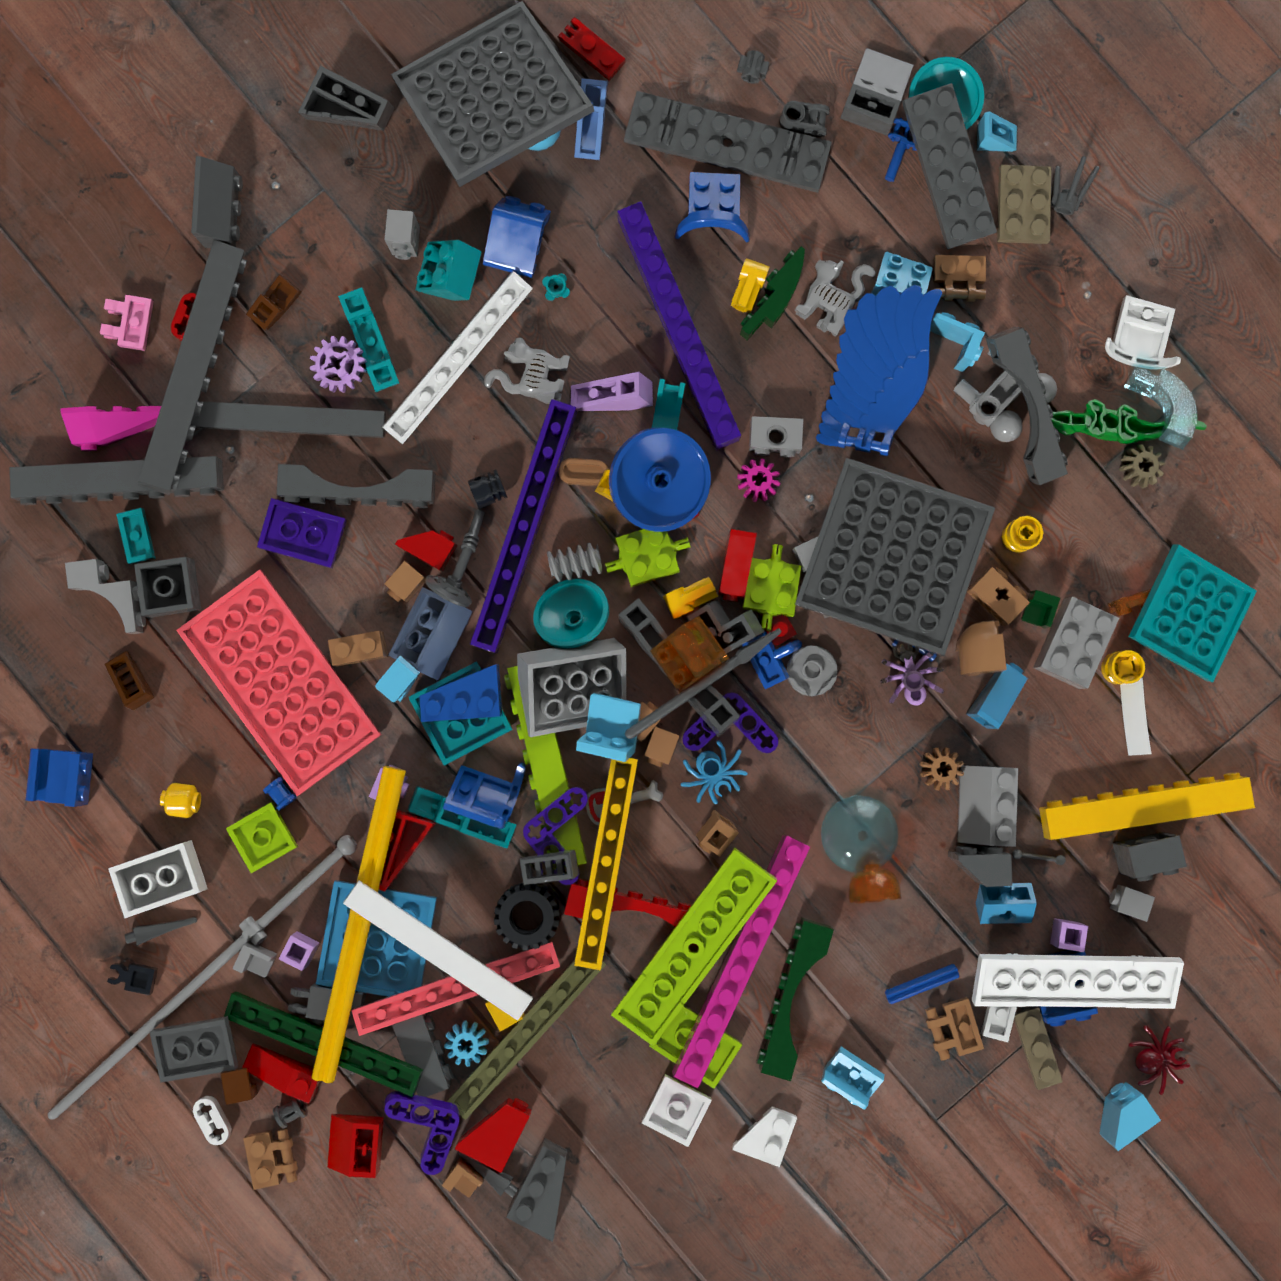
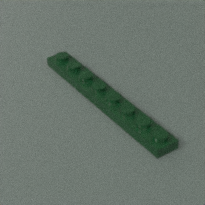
M237 991L231 993L224 1017L228 1016L230 1021L317 1056L323 1027ZM347 1037L344 1038L338 1066L411 1097L416 1093L424 1070Z

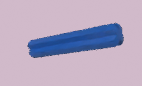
M954 964L948 965L887 989L885 996L890 1004L897 1003L959 978L958 969Z

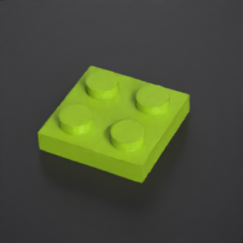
M273 802L226 828L250 873L259 870L298 847Z

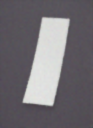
M1143 678L1132 684H1120L1128 756L1151 754Z

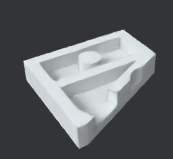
M772 1106L763 1114V1117L758 1122H755L748 1129L749 1131L741 1139L733 1143L732 1150L780 1167L797 1116Z

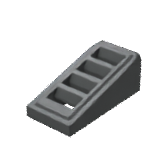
M575 850L520 858L524 885L574 879L579 875ZM563 859H565L567 872H565ZM552 860H556L558 872L556 874H554ZM542 861H545L547 875H543ZM531 863H535L537 877L532 876Z

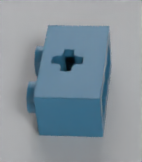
M1012 883V886L994 887L979 885L976 908L980 924L1032 923L1037 905L1032 883Z

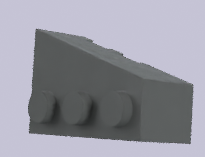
M320 66L298 113L307 120L384 131L395 107L388 100Z

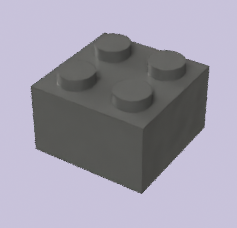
M180 557L134 564L141 616L152 618L201 610L194 559Z
M1159 832L1112 843L1119 873L1129 876L1130 879L1137 878L1138 881H1147L1154 878L1153 874L1173 875L1179 873V868L1187 867L1179 835Z

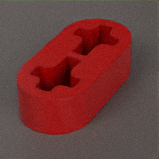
M188 293L182 297L171 323V332L180 341H182L185 332L181 335L178 328L179 326L184 327L185 324L187 326L191 311L187 305L188 303H194L195 293Z

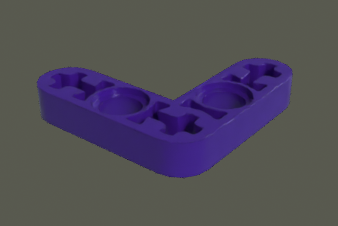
M727 693L723 695L725 699L729 698L732 700L736 698L737 702L735 705L739 710H742L743 706L747 709L746 712L740 714L739 720L734 725L760 752H773L778 746L776 734L738 694ZM747 715L753 716L756 720V726L752 730H745L742 727V719ZM700 717L685 731L682 741L687 749L696 751L706 745L716 734L706 726L705 721ZM701 723L703 729L710 733V735L706 738L703 733L698 739L700 744L698 746L695 744L690 746L687 743L689 741L688 734H697L700 729L696 728V726ZM761 725L765 729L760 732L765 737L772 736L773 738L770 741L772 744L770 748L767 746L762 748L760 746L762 740L758 735L755 736V739L750 736L757 732Z
M570 788L524 826L523 835L537 855L544 854L545 847L551 844L555 845L559 852L566 851L553 835V832L586 806L588 795L583 788ZM570 793H581L583 795L580 799L582 804L574 803L569 807L573 812L568 814L566 808L559 801L563 799L566 804L572 798ZM559 808L562 810L563 818L560 822L555 823L549 819L548 813L550 809ZM543 816L545 822L552 829L548 831L545 826L539 832L540 838H537V836L530 837L531 829L529 826H539L542 823L539 817ZM553 867V869H554V874L558 873V872H557V868L555 869V868ZM579 875L574 879L560 880L559 882L564 885H571L576 882Z
M399 1091L391 1092L385 1098L384 1110L388 1117L430 1127L421 1153L420 1167L428 1175L438 1174L445 1165L459 1124L458 1107L446 1101L419 1095L411 1097ZM396 1102L401 1103L397 1108H393ZM408 1104H411L410 1112H407ZM420 1106H425L430 1110L426 1115L415 1113V1109ZM434 1110H437L436 1117L434 1118ZM447 1113L452 1114V1116H449L448 1120L443 1119V1117H445ZM443 1134L447 1137V1140L443 1143H436L433 1141V1137ZM434 1151L436 1152V1161L433 1164H429L428 1161H431Z

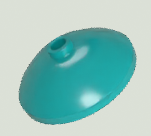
M940 57L929 61L913 77L909 87L908 98L952 83L967 130L978 119L984 104V87L980 76L971 65L955 57Z
M584 579L564 580L550 587L538 600L533 614L534 626L539 636L549 645L563 649L576 648L592 641L603 630L609 616V603L602 589L595 583Z

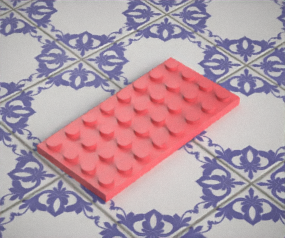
M262 570L255 572L176 630L296 796H300L382 735Z

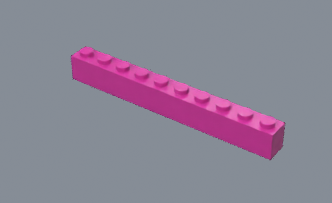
M787 835L782 836L766 870L777 878V882L735 936L673 1068L672 1073L675 1078L696 1088L699 1087L810 846Z

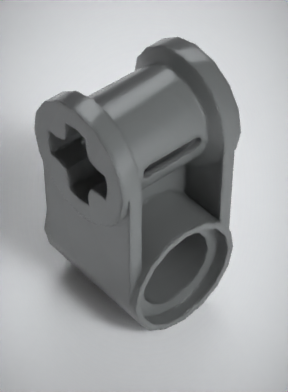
M790 101L784 106L779 123L781 128L812 137H823L827 134L825 123L826 116L830 113V108L823 104ZM794 113L798 119L791 120L786 114Z

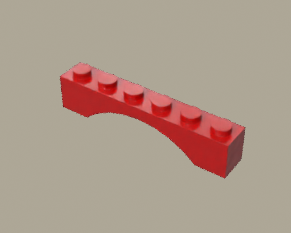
M578 878L577 882L571 884L564 912L565 915L583 918L589 880ZM615 887L611 912L623 910L646 912L658 916L676 927L691 905L678 902V906L670 905L665 898L653 896V900L642 898L643 894L640 892L628 890V893L624 894L617 892L618 888Z

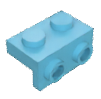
M840 1047L824 1067L821 1081L828 1089L836 1091L847 1098L851 1104L865 1110L868 1107L869 1098L884 1081L885 1074L845 1048Z

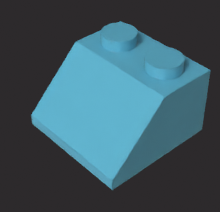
M1127 1082L1124 1084L1120 1083L1115 1085L1110 1090V1094L1105 1097L1100 1135L1119 1151L1160 1122L1161 1119L1141 1092Z

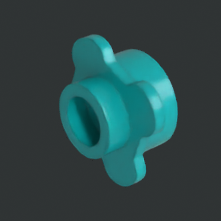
M559 273L558 275L543 278L542 284L546 287L545 297L547 300L553 301L558 297L567 298L570 295V290L566 286L567 277L565 274Z

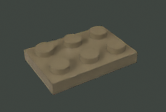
M1001 165L999 167L997 242L1048 244L1050 242L1051 166Z

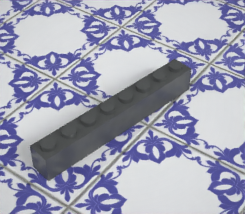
M216 456L186 458L185 464H179L177 474H180L181 477L177 490L171 489L170 493H174L175 497H188L190 492H200V495L210 496L216 495V491H223L222 460ZM144 460L9 467L10 498L20 501L21 505H36L39 500H46L48 504H60L62 499H72V502L80 503L88 502V498L97 497L98 501H112L113 496H123V499L126 500L139 499V495H149V498H164L165 494L138 486V479Z

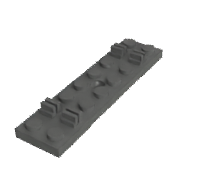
M640 91L636 92L624 137L625 143L681 156L816 193L820 189L832 143L824 139ZM725 139H730L732 141V145L730 147H726L723 145V141Z

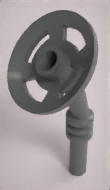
M475 510L469 531L464 535L461 545L462 552L453 574L449 575L448 578L429 575L425 579L427 586L443 599L462 607H469L472 603L468 593L461 587V579L472 553H475L479 542L478 534L485 512L482 510Z

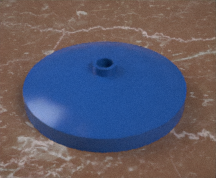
M663 427L646 429L630 437L617 451L609 473L610 494L618 511L632 524L654 532L674 530L691 521L704 506L711 484L708 459L699 444L683 432ZM658 474L659 480L655 482V476Z

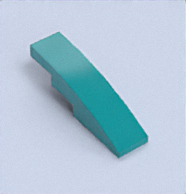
M416 786L407 809L409 812L456 829L461 833L506 849L508 848L516 828L515 823L508 821L504 829H499L443 809L446 796Z

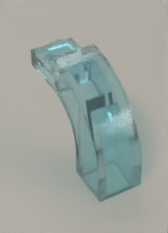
M1135 367L1127 378L1124 387L1151 398L1161 407L1165 422L1159 440L1183 450L1191 440L1197 425V407L1193 395L1177 376L1163 368L1157 376L1146 369Z

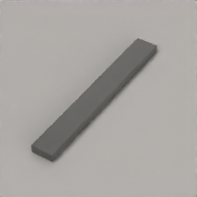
M203 402L200 416H194L191 425L196 426V428L384 438L385 429L382 426L385 424L386 413L384 411Z

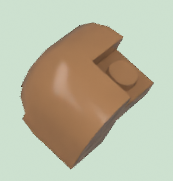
M998 620L972 624L961 633L956 643V652L959 651L961 675L976 676L981 673L1003 672L1007 670L1003 634H999L998 626L1000 624Z

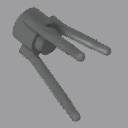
M1086 156L1081 158L1070 189H1063L1062 193H1059L1060 166L1055 167L1054 191L1051 204L1055 205L1054 210L1064 215H1073L1074 211H1078L1080 202L1100 169L1099 166L1094 168L1077 196L1075 190L1087 159Z

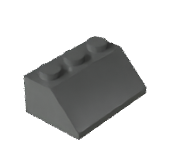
M196 156L191 233L205 248H211L213 240L236 247V241L240 239L237 216L241 215V202L238 201L239 191H242L243 188L242 176L239 175L233 166L202 156Z

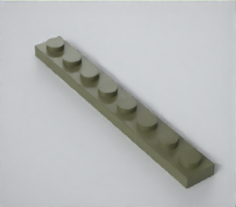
M575 960L529 1009L524 1018L509 1031L447 1100V1102L453 1103L458 1107L461 1117L466 1120L605 967L606 962L602 960L601 970L574 966Z

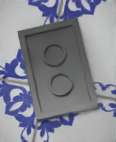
M228 1016L157 1028L150 1032L160 1083L236 1070L239 1067Z

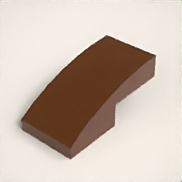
M279 275L265 295H259L246 315L267 331L290 308L302 291L283 275Z

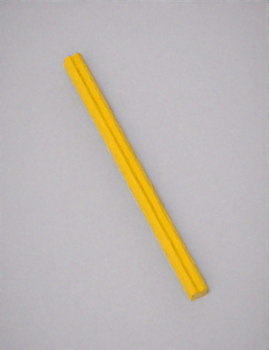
M383 766L357 882L360 880L376 892L379 890L406 770ZM350 909L312 1074L313 1080L325 1083H333L336 1077L371 925L370 921Z

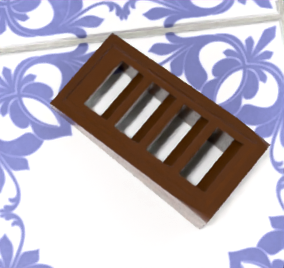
M128 651L105 663L125 707L135 710L154 698L149 685ZM125 663L127 664V667L119 672L116 671L118 667ZM131 673V676L127 677L126 679H124V680L122 681V679H121L122 677H124V676H126L127 674ZM133 683H136L135 686L127 690L126 687L130 686Z

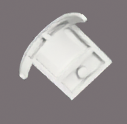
M1126 295L1122 301L1113 340L1109 337L1106 339L1105 350L1107 354L1121 363L1144 369H1165L1180 364V357L1163 358L1175 309Z

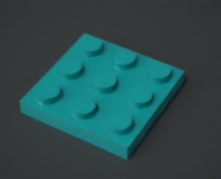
M478 661L408 697L420 721V695L482 670ZM503 709L501 717L421 722L444 766L513 730Z

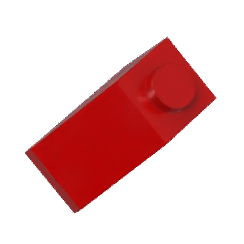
M432 530L399 539L395 543L399 548L443 572L457 548V545L452 542L454 537L442 530L439 534Z

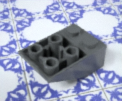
M866 48L840 119L888 136L913 65Z

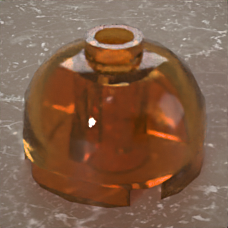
M879 864L864 865V870L856 872L850 880L848 888L849 904L883 902L886 899H890V901L902 899L897 877L890 870L880 869Z

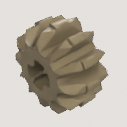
M1143 444L1138 445L1136 449H1128V456L1124 455L1121 457V461L1126 465L1119 468L1120 471H1126L1127 473L1123 480L1126 481L1131 478L1132 487L1139 484L1141 488H1146L1148 484H1156V477H1162L1164 474L1159 468L1165 466V462L1158 461L1157 459L1161 457L1162 453L1153 454L1154 446H1149L1145 449ZM1139 463L1145 465V470H1143L1144 468H1139Z

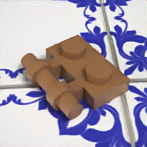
M934 256L933 283H943V288H934V290L940 289L943 292L941 298L944 301L966 299V302H975L976 299L986 298V289H976L975 284H984L986 281V256ZM953 283H965L966 289L953 288Z
M964 997L942 1004L945 1015L938 1016L935 1007L925 1009L928 1018L926 1023L932 1031L935 1040L933 1046L935 1051H938L940 1060L949 1059L948 1049L955 1047L958 1056L984 1049L969 998ZM948 1024L952 1037L944 1038L941 1026Z
M287 1128L277 1130L279 1138L277 1140H273L271 1130L246 1135L243 1138L253 1190L279 1185L281 1183L280 1173L286 1174L287 1183L298 1180L296 1174L298 1165L297 1161L293 1159L291 1149L293 1140L292 1137H289ZM275 1150H281L282 1163L277 1162Z

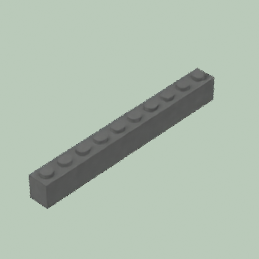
M213 240L138 479V486L167 495H170L171 489L177 490L181 477L180 474H177L179 464H185L188 450H185L184 447L187 440L192 441L196 426L191 424L194 416H200L203 402L199 401L201 392L207 393L211 378L206 376L209 368L214 369L218 357L214 350L216 344H222L225 330L221 329L224 320L229 322L233 307L228 306L230 298H236L240 286L236 279L238 273L243 275L247 260L243 259V249Z

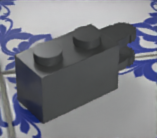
M315 982L311 985L310 989L291 988V994L295 997L309 999L308 1005L299 1003L289 1004L288 1011L306 1014L305 1018H311L313 1023L324 1024L332 987L317 985ZM355 991L351 1010L364 1005L366 993ZM351 1011L347 1028L356 1026Z

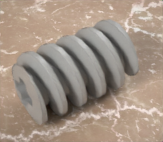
M587 543L586 551L580 545H577L576 553H573L572 549L567 547L566 555H563L561 550L557 549L555 558L550 551L547 552L552 578L555 576L558 582H562L563 574H565L568 580H572L573 572L576 573L578 578H582L583 570L586 571L588 576H592L593 568L596 569L598 574H602L598 544L596 549H594L591 543Z

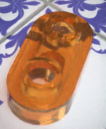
M1151 589L1107 603L1110 613L1116 612L1117 616L1133 612L1131 607L1141 605L1142 608Z

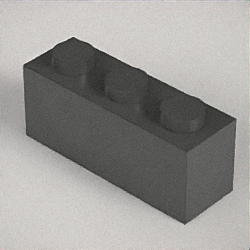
M427 1013L393 1024L392 1026L405 1062L424 1069L416 1090L417 1095L428 1097L449 1089L452 1083L451 1079L454 1078L450 1065H445L442 1057L445 1054L441 1040H436L433 1030L436 1027L432 1016H427Z

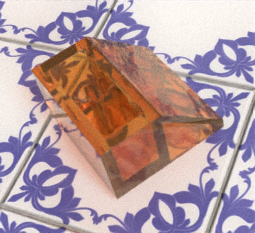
M700 616L684 623L650 650L679 693L729 659Z

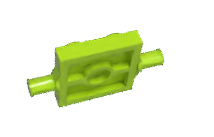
M642 529L617 537L619 559L605 563L608 573L623 569L628 576L630 586L634 587L679 573L676 552L691 547L688 537L673 542L668 536L667 531L654 532Z
M778 544L772 545L771 559L752 558L743 609H752V611L763 615L761 626L763 630L766 628V631H771L773 616L794 617L801 565L781 561L783 546H778L776 554Z

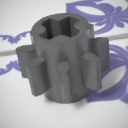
M751 50L747 52L746 56L741 55L737 72L742 73V80L755 84L760 81V78H766L769 62L764 61L765 55L763 53Z

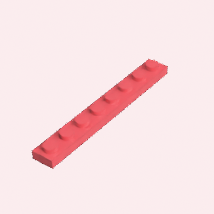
M552 941L545 945L542 944L537 949L530 948L529 950L484 964L511 983L560 967ZM448 976L354 1008L351 1012L358 1034L361 1036L466 1000L478 994L452 976Z

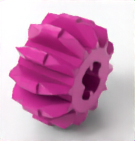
M752 459L749 462L751 469L743 465L741 470L745 474L737 475L738 480L745 481L738 485V489L747 488L743 495L744 498H747L752 493L754 494L753 502H757L758 495L765 502L768 500L767 493L771 496L776 494L775 489L772 487H779L780 482L773 479L777 478L780 473L779 471L770 472L774 467L773 463H770L766 468L764 467L765 459L760 460L759 466ZM757 475L762 476L761 480H765L760 486L755 485L756 481H752Z

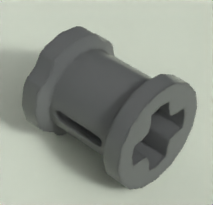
M294 1097L292 1101L283 1106L277 1105L273 1108L274 1117L278 1125L283 1129L288 1127V1123L299 1117L304 1118L308 1115L305 1103Z

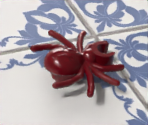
M1145 1025L1143 1028L1150 1035L1155 1045L1150 1042L1136 1041L1129 1043V1047H1150L1139 1052L1135 1064L1142 1073L1153 1074L1156 1072V1074L1147 1080L1139 1081L1138 1085L1150 1084L1159 1078L1162 1072L1159 1094L1163 1095L1166 1087L1167 1072L1176 1082L1183 1084L1184 1081L1172 1069L1190 1068L1189 1063L1183 1064L1186 1061L1185 1058L1175 1059V1053L1184 1050L1173 1045L1183 1043L1184 1039L1178 1038L1166 1044L1168 1033L1171 1030V1027L1167 1026L1164 1030L1160 1046L1153 1031Z

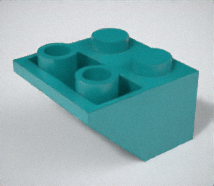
M460 240L428 242L423 253L424 258L421 270L417 276L415 290L453 301L469 300L482 251Z

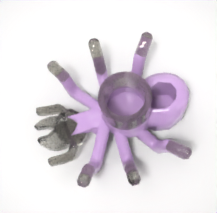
M901 644L899 646V653L901 655H898L895 646L892 647L894 656L904 662L905 665L903 667L884 659L881 661L886 666L904 672L903 674L891 675L880 680L884 684L892 680L902 679V683L895 689L892 697L889 699L890 704L894 703L904 687V696L912 705H920L925 701L926 689L923 686L924 684L941 694L944 692L942 688L924 679L922 675L932 672H943V667L917 670L935 653L929 651L914 664L913 660L919 652L918 647H915L913 652V646L907 644L906 651L904 645Z

